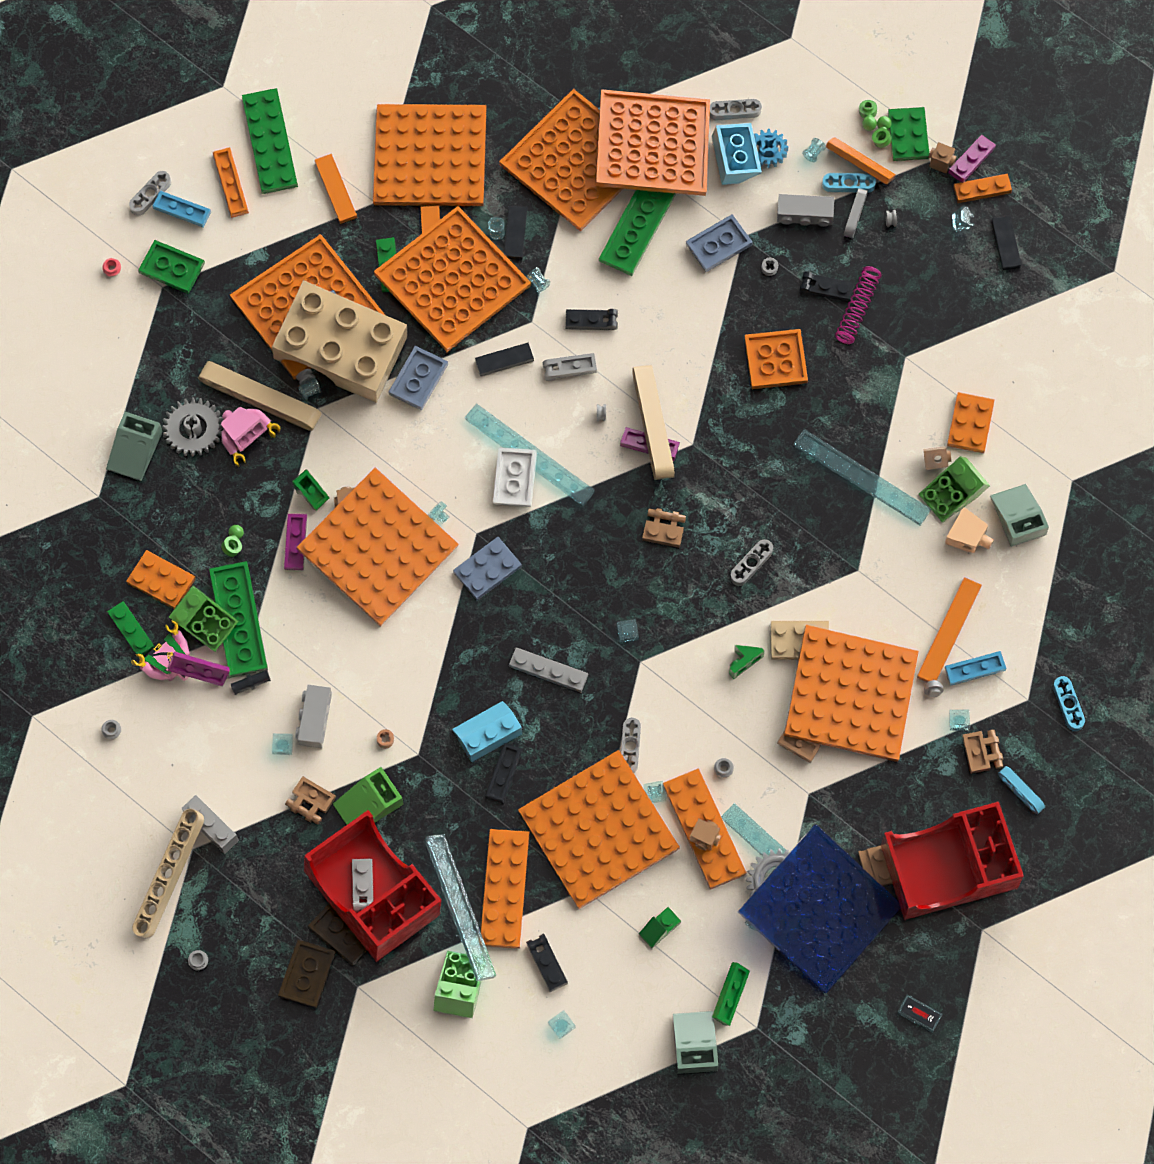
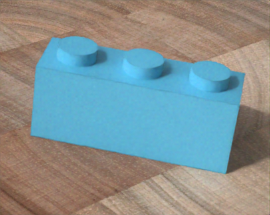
M752 124L717 125L712 134V141L721 184H739L761 174L762 171Z
M503 701L452 729L471 762L522 735L521 725Z

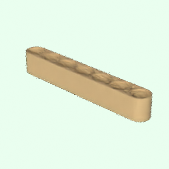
M207 361L198 377L202 383L310 431H313L322 414L318 409L210 361Z
M652 365L633 367V381L654 479L674 478V466Z
M186 809L179 819L133 923L132 929L137 936L150 938L158 927L203 825L204 816L199 811ZM195 814L196 820L193 823H190L189 819L191 815ZM187 832L188 837L182 842L181 837L183 833ZM179 850L180 855L178 859L174 860L173 855ZM171 869V876L166 878V871ZM163 887V894L158 896L157 890ZM154 905L155 912L150 915L149 908ZM146 923L147 930L142 933L141 926Z

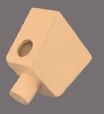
M963 507L946 537L945 544L975 553L979 545L990 549L994 539L985 535L988 525Z

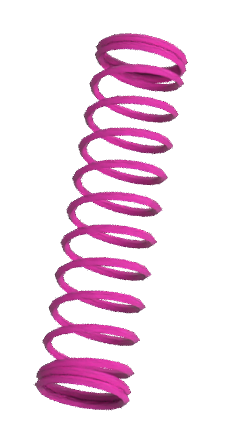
M866 266L861 272L862 276L859 277V282L853 291L854 295L851 296V301L845 310L846 314L843 315L840 327L837 328L835 333L836 339L845 344L854 343L855 338L850 334L858 333L854 328H860L857 322L863 321L858 315L863 316L866 314L862 309H868L865 303L871 302L866 296L871 297L874 295L870 290H876L873 284H878L879 281L877 279H880L882 276L881 272L876 268ZM866 271H873L879 276L870 275ZM863 277L868 282H861L860 279ZM865 277H869V278H871V279H874V280L877 281V283H876V282H872V281L868 280V279L865 278ZM862 283L869 284L873 286L874 289H871ZM858 284H861L863 287L867 289L858 288ZM858 290L864 295L855 294V291ZM861 290L868 291L872 295L865 294ZM855 296L860 301H853L852 298ZM858 296L867 298L869 301H864L860 299ZM853 302L859 308L850 307V303ZM855 302L865 305L866 308L857 305ZM850 309L856 314L847 313V310ZM853 309L860 310V311H862L864 314H860V313L854 311ZM845 315H847L855 321L845 320L844 317ZM850 315L859 317L861 320L854 319ZM845 321L851 327L842 326V322ZM847 321L857 324L858 327L849 324ZM845 328L852 329V330H854L856 333L850 332V331L846 330Z

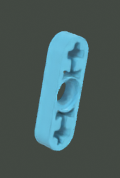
M828 173L823 177L822 187L827 192H857L858 188L867 190V193L875 189L876 185L875 177L870 174ZM851 179L854 185L848 187L844 184V181ZM832 180L833 185H829L828 181ZM866 180L869 181V183H870L869 186H866V183H865Z
M1065 676L1058 677L1054 682L1053 690L1066 725L1072 731H1079L1084 726L1085 717L1069 678ZM1060 682H1062L1063 685H1067L1065 688L1066 695L1064 696V691L1062 687L1058 688ZM1071 699L1074 702V707L1066 708L1064 701ZM1076 710L1077 712H1075L1074 716L1076 720H1080L1078 725L1071 723L1073 720L1072 713Z
M1005 766L998 773L1001 780L1032 812L1038 814L1045 808L1042 800L1009 767Z

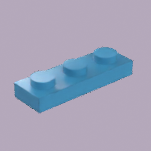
M163 191L159 192L153 204V209L203 228L211 214L209 208Z
M1001 651L945 666L950 686L1004 672L1007 669Z

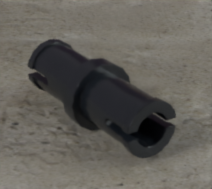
M266 669L252 676L249 674L246 676L247 678L231 683L234 694L237 695L250 688L253 690L255 686L271 681V678Z

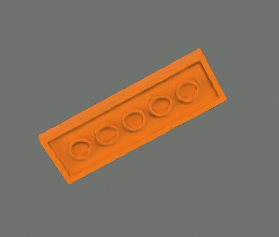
M699 768L664 782L663 787L710 890L746 875L747 872ZM698 818L705 822L708 820L712 821L720 828L719 835L722 837L718 846H713L711 851L699 849L695 846V843L690 841V835Z
M490 829L480 946L520 949L529 832Z

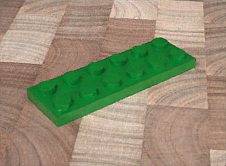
M274 88L242 95L262 194L298 187L278 89Z
M635 190L602 251L599 262L632 276L677 193Z
M247 561L209 569L216 604L239 621L223 641L227 665L230 669V678L268 670Z

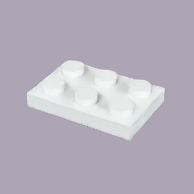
M498 449L493 504L532 506L536 450Z

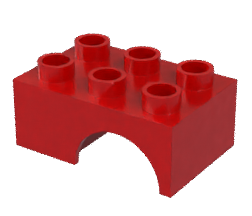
M999 802L955 813L948 820L922 831L900 835L893 834L892 831L886 832L881 843V849L904 920L1017 889L1024 877Z
M369 810L304 855V872L376 962L440 915L442 902L440 897L413 864L410 866L404 864L391 851L380 835L374 823L373 815ZM352 859H372L373 902L358 913H355L353 910ZM359 899V903L367 902V899Z

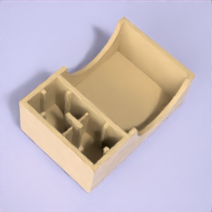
M303 280L272 346L274 359L280 362L283 359L307 365L329 377L336 386L377 403L407 339V324Z

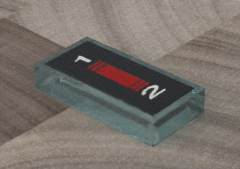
M909 995L906 996L898 1010V1014L932 1033L943 1015Z

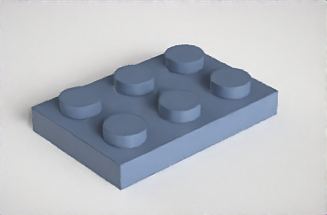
M733 214L686 241L687 247L705 272H708L753 244Z
M415 346L391 386L389 395L423 410L447 368L448 361Z
M497 537L456 567L453 573L472 596L479 600L520 569L522 564L503 541Z

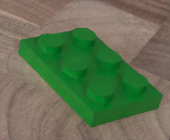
M925 107L888 109V117L892 123L889 130L892 138L893 161L929 159L930 152Z
M154 240L138 272L189 294L205 261Z

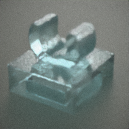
M963 206L952 213L953 230L960 231L963 228L969 229L974 226V223H970V219L974 215L970 213L969 207Z
M440 501L427 515L433 521L437 519L443 524L449 518L443 511L447 505Z
M663 780L644 784V791L652 803L666 801Z

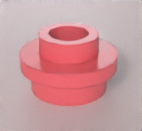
M114 258L107 259L102 266L103 272L107 276H116L121 271L120 262ZM111 266L115 267V269L109 270Z

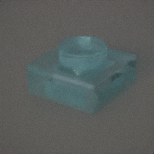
M636 619L617 622L620 642L639 639Z
M969 709L949 711L950 731L970 730Z
M273 733L272 754L292 755L293 734Z
M564 1010L548 1021L549 1026L559 1039L576 1028V1025Z

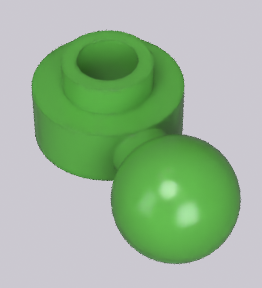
M864 100L859 105V114L864 118L862 122L863 128L867 131H872L877 126V121L874 118L877 115V104L873 100Z
M882 116L878 119L877 126L879 129L872 135L875 146L879 148L888 146L892 139L888 131L892 123L887 116Z
M239 525L230 527L229 537L221 545L222 551L231 557L236 556L242 549L239 539L243 537L244 531Z

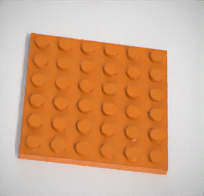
M573 89L499 161V165L579 231H582L623 189L596 186L600 110Z
M601 90L596 186L706 196L710 99Z
M377 104L373 205L484 206L486 105Z
M459 206L374 271V275L446 352L531 286V282Z
M321 234L230 294V298L271 350L303 280L330 292L334 290L339 296L385 315ZM281 360L282 365L294 380L301 371L311 369V367L296 361Z
M375 467L296 549L381 627L459 544Z
M806 625L784 736L898 762L919 651Z
M619 750L518 809L578 909L680 849V846Z

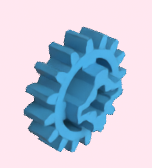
M770 129L766 133L760 130V135L754 134L756 147L759 145V151L757 152L760 166L762 167L766 164L767 168H769L770 164H773L774 167H777V162L782 164L783 158H787L789 148L787 139H783V134L777 135V130L771 133Z

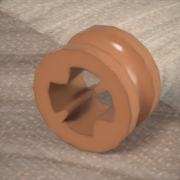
M387 729L379 731L377 734V744L384 749L391 747L394 743L393 733ZM385 735H388L390 741L383 743L381 736L385 737Z

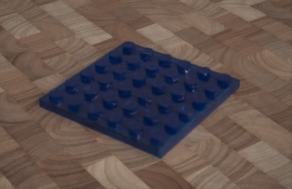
M814 824L737 912L823 993H827L901 907L896 898L818 825Z

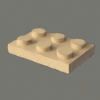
M771 621V660H798L805 626L809 625L829 630V621Z

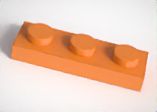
M1008 174L956 183L953 186L957 203L1012 192Z

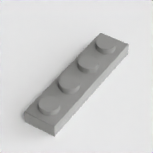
M519 648L515 649L509 663L511 668L582 693L588 677L586 672Z

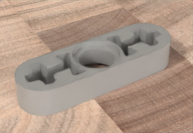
M757 99L715 101L710 104L709 116L714 120L755 118L761 114L762 105ZM732 106H738L740 108V111L738 113H733L730 111V108ZM751 106H755L756 111H752ZM715 108H718L719 113L715 112Z
M166 171L157 172L130 200L129 206L134 215H143L154 204L159 192H165L170 187L171 179ZM160 178H161V179H164V178H165V179H166V182H163V181L159 182V179H160ZM147 190H154V196H146L145 193ZM135 204H137V205H140V204H141L142 207H141V208L137 207V208L135 209Z
M858 188L844 232L846 237H854L866 200L867 190Z
M760 540L731 571V581L737 586L744 585L769 559L773 553V545L769 540ZM761 546L763 548L767 546L768 552L763 551L759 557L758 554L761 552ZM753 558L757 561V565L750 567L746 561ZM744 567L746 571L743 573V579H736V573L741 574Z
M631 717L626 719L623 724L621 754L626 762H628V755L632 756L631 762L635 765L631 766V770L635 773L638 769L641 724L638 719ZM631 723H634V726L637 727L634 728L633 736H630V729L627 727ZM629 741H633L636 744V748L632 751L625 748V744Z

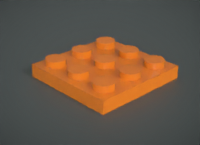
M801 329L745 335L752 389L808 383Z

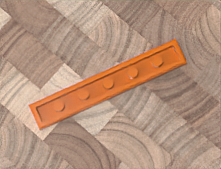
M964 577L917 678L925 682L937 681L981 589V584Z

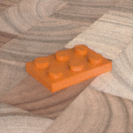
M958 392L947 446L984 453L995 399Z
M146 550L126 582L128 585L175 609L187 594L196 578L194 575Z

